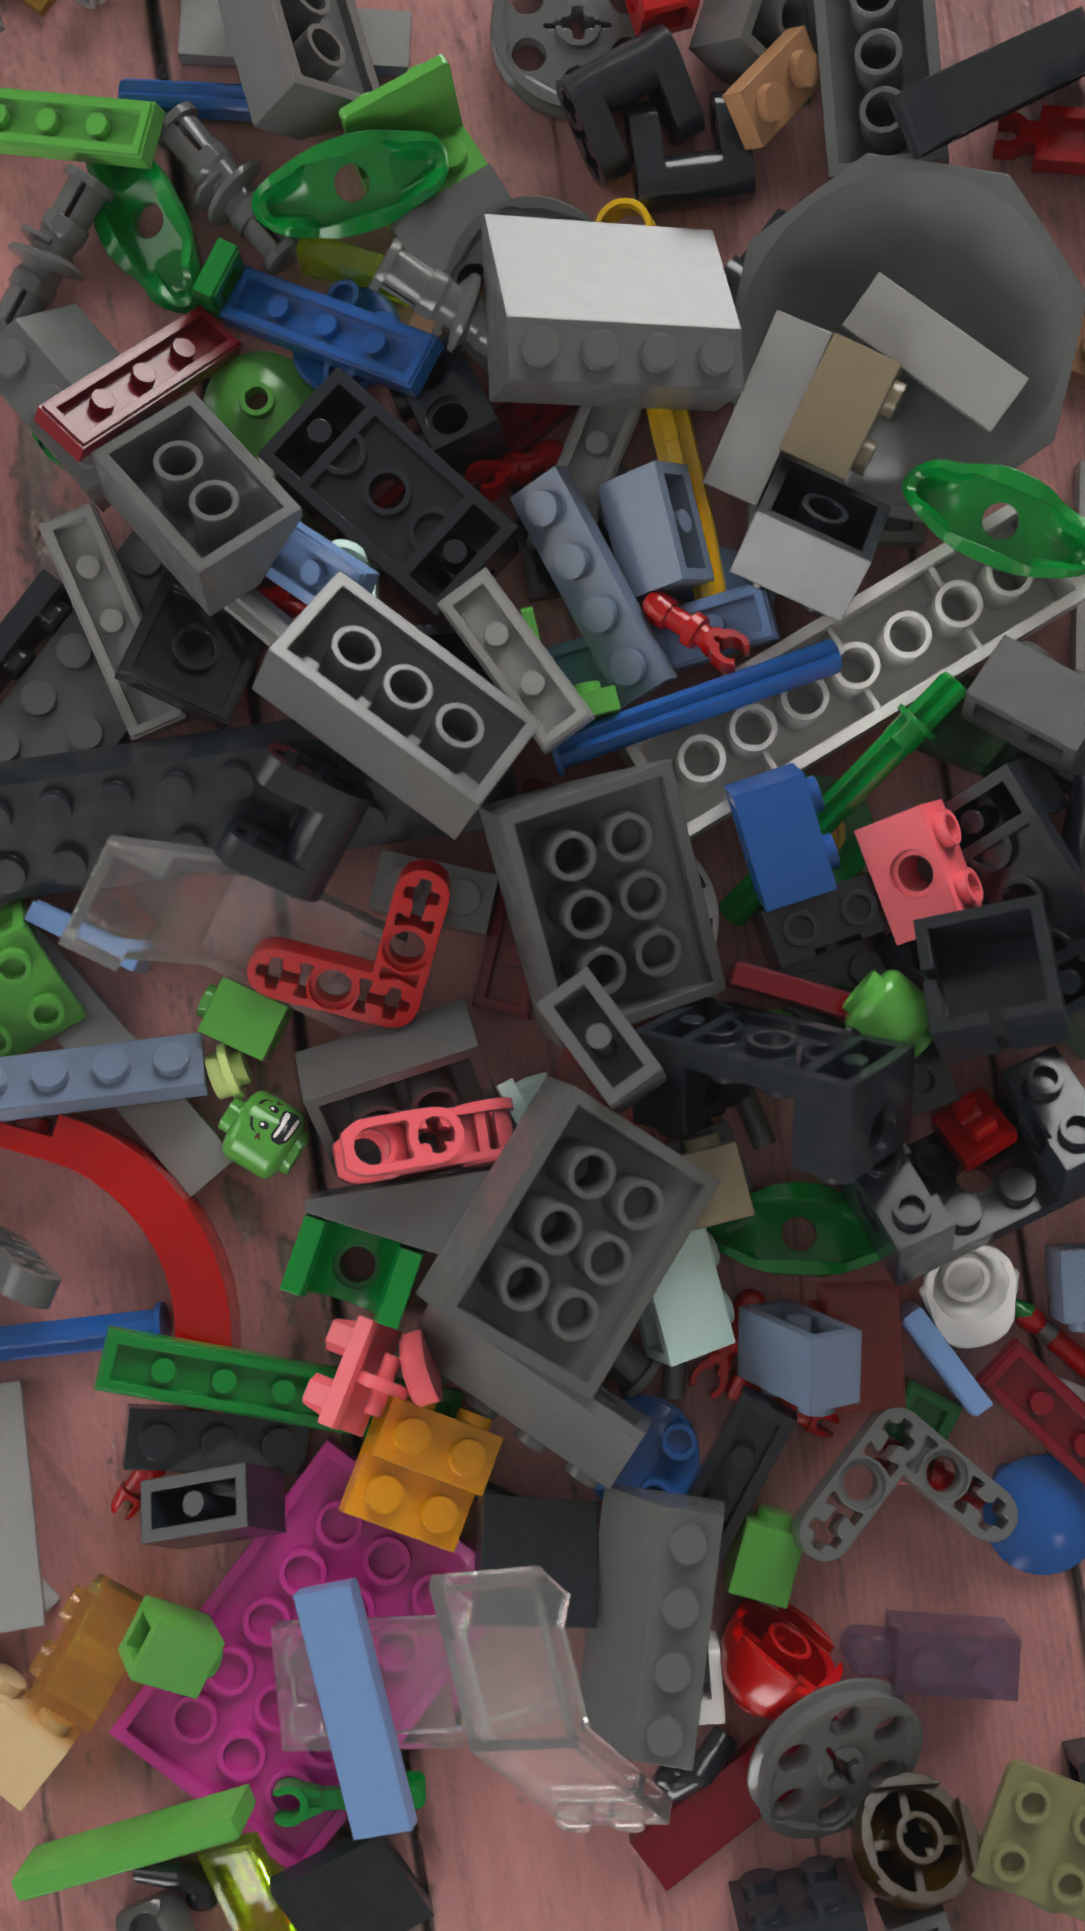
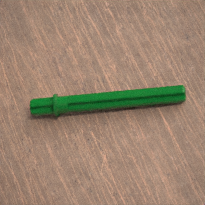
M941 673L908 708L901 703L897 707L901 713L884 729L885 732L822 796L825 810L816 813L822 835L831 834L908 754L911 755L927 737L932 741L937 737L932 730L966 695L965 687L950 673ZM749 873L718 905L722 915L737 927L742 926L761 906V903L756 898Z

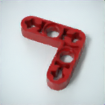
M428 859L411 861L401 869L394 887L375 961L285 937L272 936L259 942L251 954L247 965V978L250 985L258 993L269 998L382 1027L398 1028L407 1025L414 1019L419 1010L449 905L451 880L448 872L441 864ZM420 879H427L432 882L431 891L434 893L428 894L422 917L416 914H411L415 896V889L412 887H417ZM404 931L413 932L423 939L425 948L417 956L403 957L393 950L390 943L391 939L396 934ZM272 957L283 959V971L280 977H273L268 974V964ZM304 963L312 965L306 986L298 984ZM339 970L349 977L352 986L345 993L339 995L330 994L320 987L318 977L324 971ZM362 978L370 980L366 1001L358 999ZM390 987L401 990V999L397 1002L396 1007L385 1005V995L388 994Z

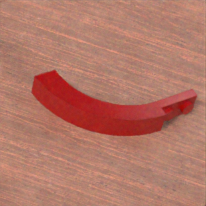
M75 1112L59 1114L54 1131L50 1130L52 1120L42 1116L0 1122V1148L46 1160L78 1173L108 1192L138 1223L152 1244L165 1273L174 1311L175 1337L241 1349L240 1306L235 1279L225 1248L212 1221L196 1196H189L153 1152L115 1128Z

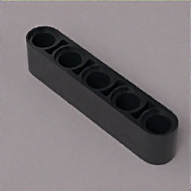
M1083 6L1078 7L940 70L893 97L888 104L913 158L918 160L1085 77V10Z

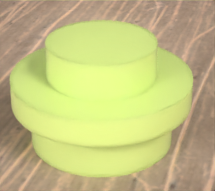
M224 1043L216 1045V1052L205 1055L204 1058L207 1074L216 1095L220 1100L231 1096L234 1099L245 1098L247 1096L245 1085L253 1082L252 1071L245 1053L239 1050L233 1051L229 1045Z

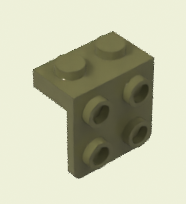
M1020 1759L1011 1760L1005 1767L983 1831L977 1829L979 1860L975 1872L970 1874V1878L987 1889L997 1892L1005 1890L1023 1897L1044 1911L1054 1914L1062 1912L1085 1921V1784Z

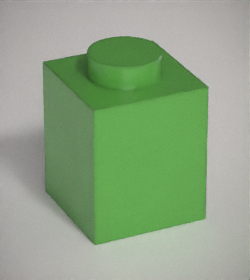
M222 977L218 986L213 983L208 986L200 1000L196 1015L203 1019L197 1031L256 1059L271 1061L295 1007L280 1000L266 997L258 993L254 988L235 979Z
M759 1504L757 1511L749 1510L730 1546L722 1577L728 1593L787 1609L802 1554L794 1544L791 1534L793 1514L767 1504Z
M145 1594L118 1648V1652L131 1681L197 1699L207 1678L213 1677L221 1664L225 1642L210 1614Z

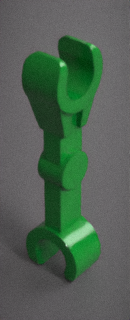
M406 1771L414 1808L419 1809L426 1802L425 1775L421 1771ZM290 1777L278 1781L273 1788V1796L292 1794L300 1802L296 1809H282L275 1812L274 1821L282 1827H293L323 1813V1811L340 1809L346 1811L340 1785L323 1786Z

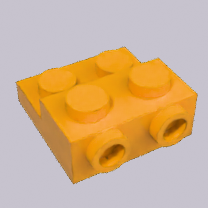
M408 1394L406 1401L389 1395L381 1417L373 1416L338 1509L343 1513L454 1553L475 1494L483 1496L503 1437L489 1432L493 1420L459 1408L454 1419L435 1412L437 1402L419 1407L414 1404L410 1394Z

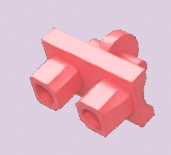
M358 1315L357 1321L338 1318L332 1321L325 1342L326 1350L343 1356L336 1375L333 1379L316 1373L309 1380L302 1398L306 1406L320 1415L318 1423L332 1429L342 1430L363 1437L371 1415L378 1418L381 1417L389 1395L406 1401L409 1394L407 1387L394 1382L401 1365L400 1358L394 1356L403 1332L376 1323L374 1320Z

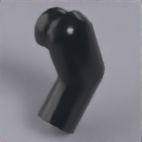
M714 1726L695 1753L693 1771L659 1766L652 1777L653 1783L657 1788L667 1793L665 1798L681 1802L710 1786L715 1781L738 1747V1744L729 1733L720 1727Z
M176 1857L133 1870V1879L136 1883L186 1892V1903L194 1911H209L219 1901L218 1889L223 1884L219 1872L211 1865L184 1857Z

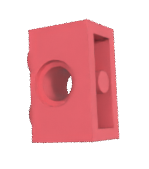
M942 798L915 806L854 831L897 946L916 939L913 922L915 919L982 906V884L976 872L972 868L967 867L959 846L961 842L959 823L950 810L945 809ZM919 856L924 857L932 867L933 878L931 884L925 882L918 873L917 861Z

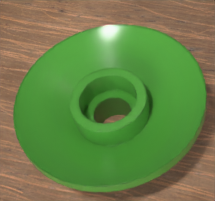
M253 351L236 356L228 365L213 375L206 388L203 402L259 462L256 456L258 452L315 392V389L305 382L298 373L294 361L290 358L269 351ZM261 393L268 397V402L262 409L254 410L248 407V401L254 394Z

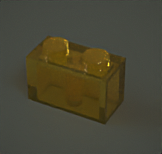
M99 1573L86 1589L77 1585L59 1614L58 1618L67 1624L58 1641L55 1642L47 1638L29 1669V1672L37 1676V1679L30 1689L27 1698L90 1733L104 1713L126 1673V1668L118 1648L144 1597L102 1573Z

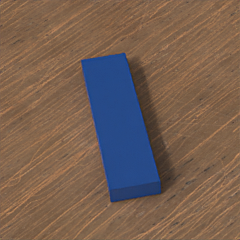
M249 266L244 267L219 314V317L228 327L336 368L339 366L343 371L416 399L444 349V345L436 335Z

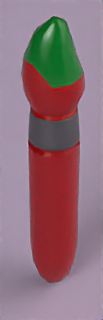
M1016 1298L1014 1322L1018 1327L1026 1332L1033 1333L1046 1348L1085 1380V1349L1058 1326L1045 1319L1043 1312L1038 1307Z

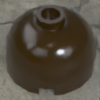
M907 1772L885 1779L862 1800L851 1826V1852L860 1876L875 1895L897 1908L920 1911L951 1901L962 1892L970 1874L975 1872L979 1860L978 1832L969 1809L959 1797L953 1799L946 1790L940 1788L938 1785L941 1782L929 1775Z

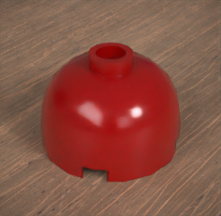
M745 1598L731 1616L719 1641L722 1677L736 1703L745 1712L775 1721L785 1710L806 1695L827 1685L839 1682L844 1669L842 1661L835 1667L830 1657V1653L835 1645L829 1635L812 1618L789 1603L787 1609L778 1607V1612L767 1605H760V1601Z

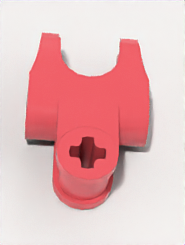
M492 1098L446 1109L443 1107H427L359 1119L350 1124L339 1135L340 1138L332 1145L337 1179L349 1185L365 1186L425 1177L435 1172L459 1168L477 1169L491 1167L513 1133L510 1111L514 1110L512 1098ZM421 1134H426V1141H435L437 1149L434 1152L430 1144H420L418 1138ZM360 1140L373 1142L381 1154L380 1164L362 1162L355 1153L354 1142Z

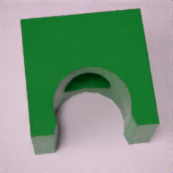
M307 1213L304 1216L279 1289L298 1296H306V1293L310 1292L347 1301L375 1314L373 1320L376 1323L398 1329L407 1311L427 1251ZM356 1246L364 1247L371 1252L375 1259V1270L371 1275L359 1277L349 1272L344 1261L345 1253L349 1248Z

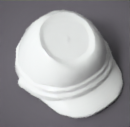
M988 1243L924 1274L923 1285L919 1288V1293L926 1309L931 1315L934 1325L949 1345L962 1349L982 1347L1004 1337L1014 1322L1019 1271L1013 1267L1007 1255L994 1244Z

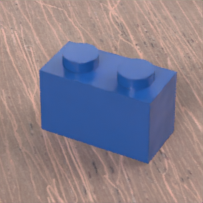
M790 763L723 785L756 898L766 912L837 889L832 870L841 867L840 858L831 834L822 835L816 813L824 811L825 807L819 785L814 776L806 778L804 772L794 763Z

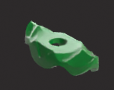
M370 129L340 135L310 147L269 175L253 194L252 211L263 226L275 233L288 237L339 239L370 232L397 221L438 192L445 182L449 170L448 152L438 137L423 131ZM348 164L360 166L368 177L367 191L356 201H346L340 198L334 187L336 173L340 168Z
M154 159L151 169L86 163L88 174L98 179L115 193L112 202H104L94 220L95 230L107 254L118 267L134 278L145 289L150 300L155 304L180 314H187L198 307L200 304L192 287L201 272V265L195 244L193 227L174 186L163 168ZM157 205L163 214L162 228L156 236L144 238L139 229L140 216L147 207Z
M945 459L931 460L917 465L903 479V495L911 508L936 536L967 558L984 563L998 571L1025 577L1070 578L1085 574V518L1066 505L1055 491L1041 480L1017 469L998 464H971ZM997 503L1011 506L1018 516L1016 531L1009 538L1003 540L993 539L988 536L982 525L985 511L991 505Z
M785 1182L770 1185L749 1193L755 1215L706 1227L707 1232L712 1235L717 1244L719 1254L748 1267L774 1275L826 1277L854 1271L880 1260L842 1193L830 1186L818 1183ZM803 1218L813 1226L815 1241L812 1247L804 1251H796L784 1243L782 1227L787 1220Z

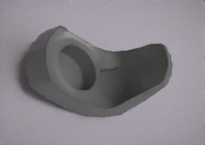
M162 1890L138 1900L118 1911L115 1918L116 1931H197L194 1925V1918L182 1894L172 1890Z

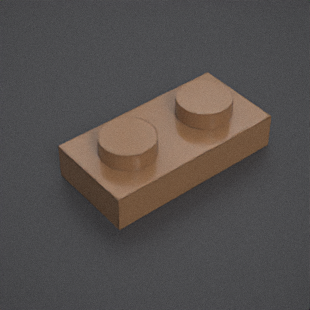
M805 25L786 29L722 95L745 150L764 147L821 87L819 59L814 51Z

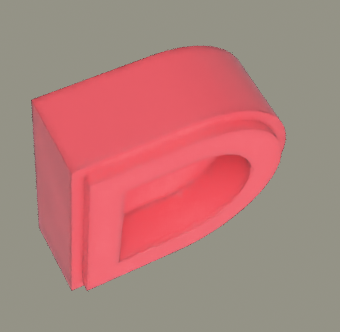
M422 1329L402 1334L399 1340L400 1363L412 1401L419 1407L442 1401L441 1376Z

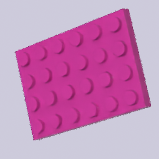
M331 1436L328 1437L285 1495L286 1533L253 1538L199 1611L210 1614L225 1644L223 1646L221 1664L215 1675L207 1678L198 1698H190L144 1684L109 1731L116 1739L195 1799L249 1784L256 1804L241 1835L286 1869L324 1849L348 1817L347 1812L340 1809L323 1811V1813L293 1827H282L274 1821L276 1811L282 1809L293 1810L300 1805L297 1797L292 1794L273 1796V1788L278 1781L293 1777L323 1786L340 1785L293 1595L300 1588L357 1577L399 1747L490 1626V1624H473L475 1545L460 1535L455 1552L453 1553L343 1513L338 1509L358 1456Z

